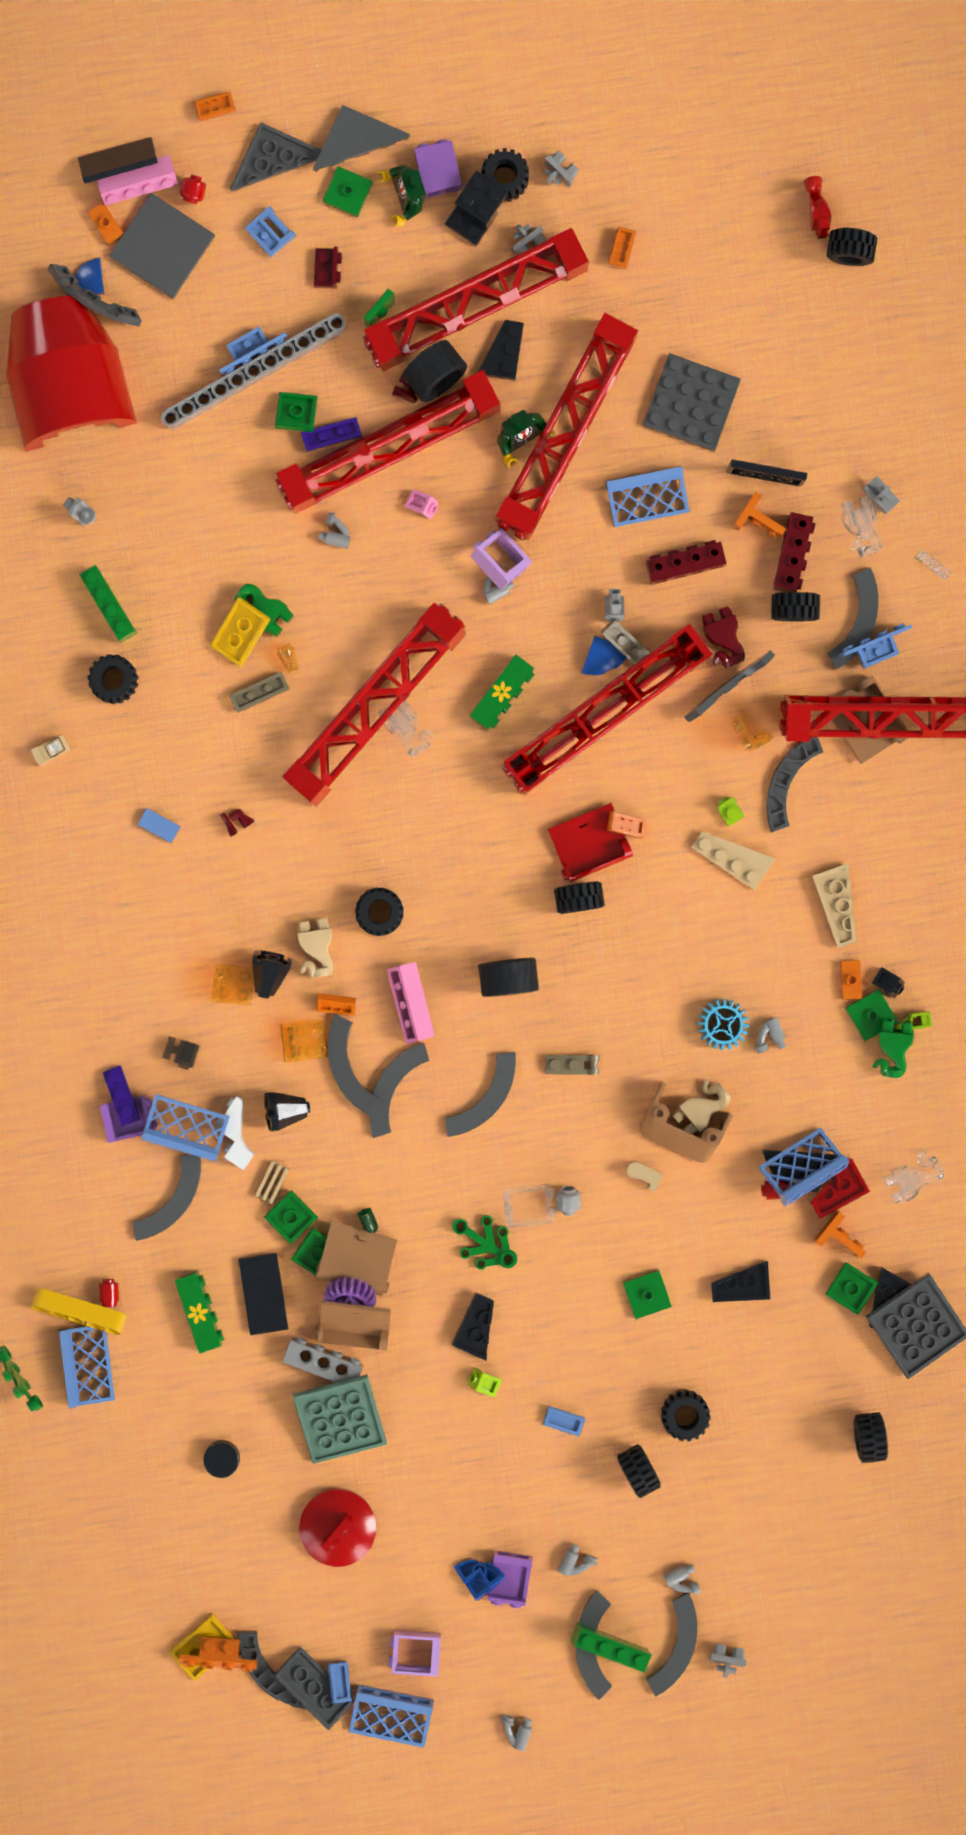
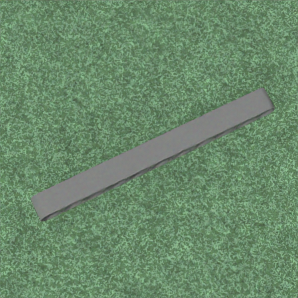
M333 314L171 406L162 413V422L168 429H176L336 338L346 329L344 317L340 314ZM334 321H341L342 325L339 328H334L332 323ZM318 330L326 332L325 336L321 338L316 337L315 334ZM306 339L309 341V344L306 347H301L299 342ZM285 349L292 350V354L288 357L283 356L282 352ZM270 358L276 360L273 366H267L266 361ZM252 368L259 369L258 374L255 376L250 375L249 371ZM240 377L242 378V383L234 385L232 383L233 379ZM224 387L226 391L224 394L218 395L216 394L217 388ZM203 396L209 397V401L206 404L199 403V400ZM185 406L192 407V411L190 413H183V409ZM168 416H176L175 421L167 423L166 419Z

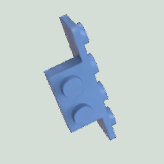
M259 326L227 344L226 346L235 361L219 370L221 376L233 372L241 364L242 366L247 364L255 356H261L268 352L269 348L276 347L285 342V339L288 338L286 332L268 342Z
M903 623L893 627L894 631L888 633L886 630L876 634L877 638L872 641L870 637L859 641L860 646L855 648L853 644L842 649L843 653L838 654V656L841 658L857 652L863 669L899 654L893 636L911 629L912 625L905 626Z

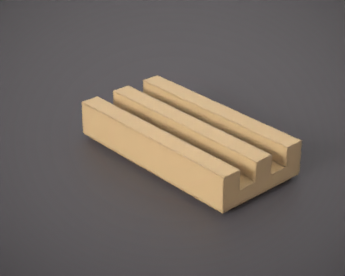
M272 1161L255 1196L273 1204L289 1168ZM275 1166L277 1167V1169L267 1187L265 1194L263 1195L261 1194V1192L273 1167ZM280 1170H283L284 1172L276 1186V1189L272 1197L269 1198L268 1194Z

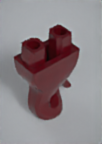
M729 606L718 610L722 620L715 622L712 613L702 616L704 626L702 629L707 640L720 648L733 652L732 657H729L724 651H718L714 655L713 664L716 665L718 660L721 659L724 668L739 664L745 659L744 649L736 635L738 621Z

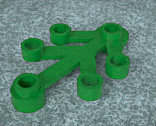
M484 1215L481 1219L486 1239L469 1228L464 1219L460 1218L454 1221L453 1231L456 1234H465L481 1245L473 1248L462 1247L460 1249V1256L463 1259L473 1255L492 1252L497 1257L490 1259L481 1257L476 1260L475 1265L478 1269L483 1270L488 1266L499 1264L503 1268L509 1269L516 1265L517 1255L513 1250H510L507 1237L509 1232L506 1226H500L497 1229V1234L501 1237V1250L495 1246L492 1230L493 1219L491 1216ZM484 1218H489L491 1220L490 1224H484ZM463 1223L464 1228L459 1230L457 1224ZM504 1228L507 1232L505 1235H500L499 1230ZM464 1249L469 1251L468 1256L462 1255ZM506 1255L511 1256L512 1259L510 1262H506L504 1260V1257ZM483 1260L485 1262V1265L483 1267H479L477 1264L478 1261Z
M3 1345L0 1347V1363H3L5 1368L2 1376L7 1382L13 1379L16 1386L12 1389L14 1395L18 1399L25 1395L28 1399L26 1405L31 1412L43 1408L42 1401L36 1394L30 1395L28 1392L31 1389L30 1384L19 1374L21 1373L19 1367L11 1360L12 1355L10 1351Z

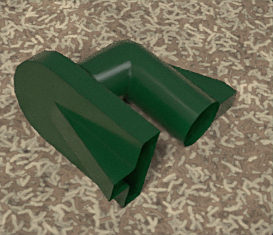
M371 1207L357 1213L364 1230L369 1233H375L378 1230V1223Z

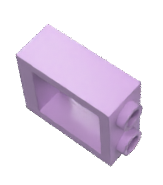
M501 528L497 532L494 530L485 537L486 540L484 542L480 540L473 547L474 551L470 555L500 590L522 574L532 563L528 556ZM495 541L517 564L507 573L484 550Z
M395 1630L394 1636H390V1648H393V1655H389L388 1667H392V1674L438 1677L441 1633ZM399 1638L433 1640L431 1666L397 1664Z

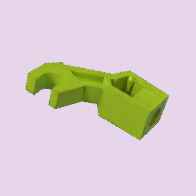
M930 1011L911 1012L904 1019L913 1023V1018L920 1016L921 1024H915L913 1026L914 1030L932 1027ZM902 1021L895 1027V1029H901Z

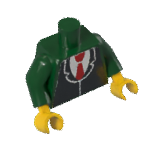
M405 164L390 170L377 172V174L383 175V179L379 182H388L391 180V177L393 178L394 187L403 211V215H393L391 217V220H397V223L393 225L394 227H403L406 220H410L422 211L426 197L419 170H412L411 167Z
M521 410L501 424V432L497 438V443L502 455L505 456L503 463L511 469V461L518 465L517 459L510 455V453L540 435L547 423L539 413H527L525 410ZM553 429L547 439L552 435L557 436Z

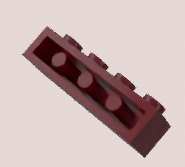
M794 512L789 514L773 590L782 592H797V590H801L803 579L800 576L801 571L805 572L807 560H804L805 553H809L811 541L808 540L810 534L814 533L816 524L813 523L814 517Z
M716 540L705 542V546L701 547L697 545L688 546L686 551L679 552V549L667 552L668 555L662 557L660 554L650 556L649 560L646 561L651 585L725 567L727 564L722 543H716Z

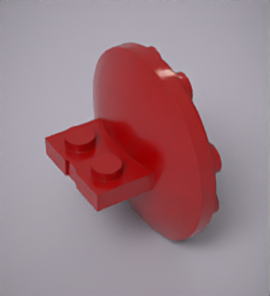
M329 1489L313 1497L304 1508L299 1524L300 1538L306 1551L316 1561L333 1567L348 1566L363 1558L372 1547L376 1535L375 1515L368 1502L359 1494L346 1489Z

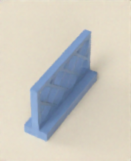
M682 466L605 482L614 527L690 512ZM675 479H679L681 486L677 493L668 488L670 482ZM668 481L666 485H663L662 483H660V482ZM656 483L663 487L658 497L649 492L651 486ZM636 487L645 491L639 501L630 495ZM665 490L675 495L669 505L660 499ZM621 491L626 495L621 504L613 500L612 492ZM647 493L656 499L650 508L641 503ZM628 497L637 502L632 512L622 506ZM676 497L683 500L685 509L676 510L671 507ZM658 501L667 506L662 514H657L652 510ZM639 504L648 510L642 518L633 514ZM620 508L630 514L626 521H617L616 514Z
M155 1094L142 1140L216 1162L230 1116ZM158 1099L166 1101L169 1107L168 1110L160 1114L156 1108ZM178 1106L185 1107L188 1113L180 1119L177 1118L173 1111ZM171 1111L176 1121L165 1125L161 1115ZM199 1111L204 1114L207 1120L196 1125L192 1114ZM159 1117L163 1128L157 1131L150 1129L151 1121ZM190 1117L194 1127L184 1131L179 1121ZM216 1117L225 1119L223 1126L217 1130L214 1129L210 1120ZM208 1122L213 1132L203 1137L198 1127ZM175 1123H178L182 1131L177 1136L171 1135L167 1129ZM196 1128L201 1138L193 1142L188 1139L186 1133ZM215 1134L218 1140L216 1148L208 1146L204 1139Z
M820 1127L760 1165L758 1169L780 1196L781 1203L786 1207L846 1169L849 1159L845 1155L842 1156ZM820 1135L824 1140L823 1146L812 1144L813 1138ZM800 1146L809 1147L808 1156L797 1154L798 1148ZM811 1149L823 1150L822 1157L810 1156ZM825 1151L833 1152L836 1158L833 1160L824 1159ZM784 1156L794 1157L793 1165L782 1164V1158ZM796 1158L806 1159V1168L795 1166ZM810 1160L821 1162L820 1168L818 1170L808 1169ZM770 1165L778 1167L777 1175L769 1174L765 1168ZM780 1169H791V1178L779 1176ZM794 1170L805 1172V1177L802 1180L793 1179ZM779 1180L790 1182L789 1188L782 1191L778 1186Z
M84 1326L59 1329L69 1408L115 1400L107 1333L102 1331L103 1336L97 1342L89 1336L94 1328ZM80 1332L85 1337L78 1345L72 1341L71 1333ZM87 1338L96 1344L90 1353L81 1347ZM98 1346L105 1351V1356L101 1361L92 1356V1353ZM78 1349L88 1355L82 1364L74 1360V1355ZM89 1357L99 1363L92 1372L83 1366ZM100 1365L107 1369L108 1373L103 1380L94 1374ZM81 1368L90 1374L84 1383L79 1381L76 1376ZM92 1376L101 1382L95 1391L86 1386ZM103 1384L110 1389L109 1397H101L97 1394V1391ZM84 1387L92 1395L88 1400L80 1401L79 1393Z
M358 1685L349 1733L424 1748L434 1700ZM359 1701L368 1703L370 1708L362 1713L358 1707ZM380 1706H385L389 1712L381 1717L376 1709ZM399 1710H404L408 1716L400 1720L395 1713ZM373 1711L378 1719L369 1723L365 1716ZM418 1714L427 1715L426 1720L420 1724L414 1718ZM392 1715L397 1723L388 1727L384 1719ZM361 1718L367 1725L362 1729L354 1727L355 1722ZM411 1719L416 1727L407 1731L403 1723ZM379 1722L386 1729L381 1733L376 1732L373 1728ZM400 1726L404 1734L395 1736L392 1730ZM419 1730L422 1734V1741L413 1739L410 1734Z

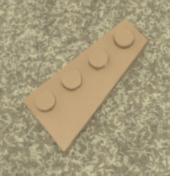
M701 832L691 846L692 849L752 890L757 888L776 860V858L705 832Z
M849 863L813 875L812 879L836 947L840 948L856 942Z

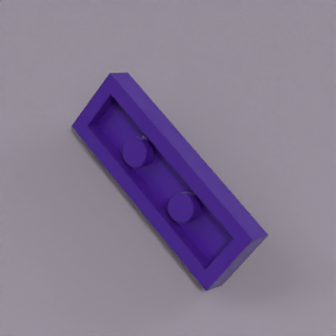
M356 417L315 428L313 432H301L306 452L362 437Z
M120 1065L102 1072L121 1125L125 1126L141 1120L122 1066Z

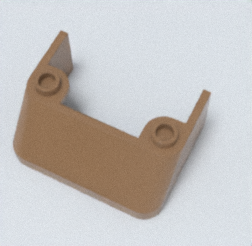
M660 1082L640 1125L641 1134L645 1138L699 1163L709 1161L719 1146L733 1115L727 1112L719 1130L708 1128L703 1132L700 1139L666 1123L669 1110L667 1106L658 1102L666 1084Z

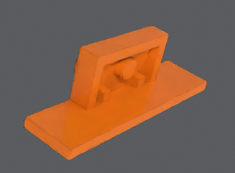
M201 1637L199 1656L179 1655L180 1664H183L185 1667L200 1665L206 1669L222 1667L223 1670L240 1668L245 1672L257 1670V1660L238 1659L240 1640Z

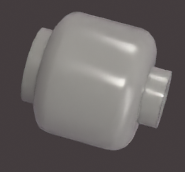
M574 1186L561 1187L556 1193L557 1210L563 1212V1215L566 1216L574 1215V1212L579 1211L581 1208V1193Z

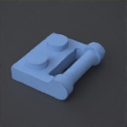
M271 206L266 208L245 227V230L270 258L296 237L294 231H290L276 216L275 210ZM267 218H269L273 222V224L282 232V234L284 235L282 239H280L278 235L265 222Z

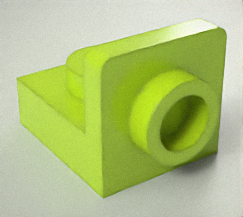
M726 796L718 802L720 806L716 809L728 827L745 817L735 802L734 797L729 799Z
M475 1368L469 1377L468 1385L477 1392L495 1397L502 1380L499 1377Z

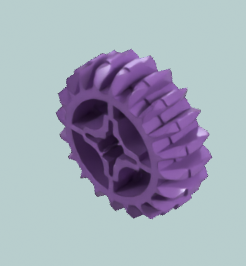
M345 1276L344 1279L337 1278L336 1281L332 1280L324 1293V1301L370 1307H374L376 1304V1294L372 1286L368 1285L366 1281L361 1282V1279L356 1280L353 1277L349 1279Z

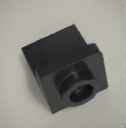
M883 967L872 982L873 985L894 998L900 995L905 987V981Z

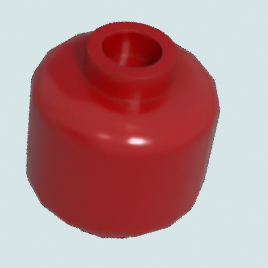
M191 174L190 178H183L180 188V196L183 197V201L193 204L203 201L207 185L201 181L202 177Z

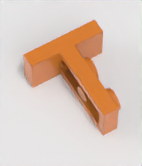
M755 492L733 527L740 531L747 518H749L751 524L758 528L760 526L767 530L766 533L771 537L781 538L786 528L754 509L762 496Z
M837 1210L815 1237L814 1241L822 1247L832 1235L862 1259L866 1254L863 1250L864 1245L856 1239L852 1242L847 1238L849 1234L841 1227L838 1230L836 1229L846 1217Z

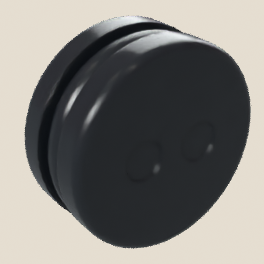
M226 1440L212 1443L204 1454V1467L210 1475L216 1478L231 1476L240 1463L238 1448Z

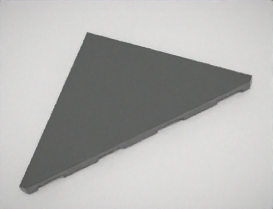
M342 105L313 167V171L317 172L319 169L343 163L345 160L353 157L357 158L366 155L373 150L386 148L402 140L406 141L410 138V134Z
M261 122L230 190L234 192L315 162L321 150Z

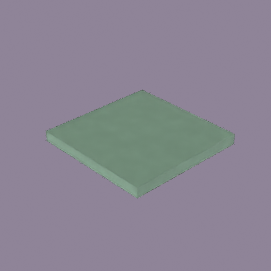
M368 1374L293 1394L294 1403L313 1464L387 1445Z

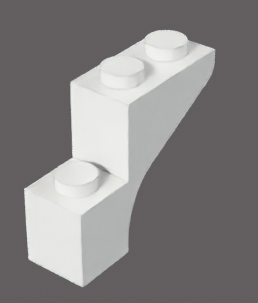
M236 1096L235 1099L232 1097L226 1105L228 1110L225 1115L230 1117L224 1135L235 1142L228 1144L224 1150L227 1153L224 1158L244 1170L255 1152L243 1141L242 1120L244 1100L240 1096ZM218 1117L215 1122L218 1124L216 1130L223 1126L225 1119Z

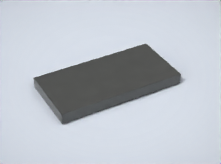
M301 1646L273 1675L327 1730H330L355 1702L352 1698V1701L332 1704L328 1673Z

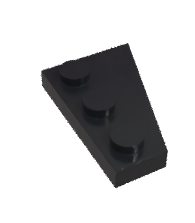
M504 321L479 371L484 370L487 377L516 380L523 322Z
M768 1261L712 1282V1302L770 1300Z
M881 1267L872 1311L908 1287L910 1283Z
M475 1293L451 1343L452 1346L485 1361L487 1360L490 1324L494 1307L493 1299L480 1293Z

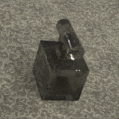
M169 1036L162 1058L170 1060L171 1053L176 1054L174 1062L178 1063L177 1067L189 1070V1067L193 1068L201 1045L181 1040L179 1046H175L176 1038Z

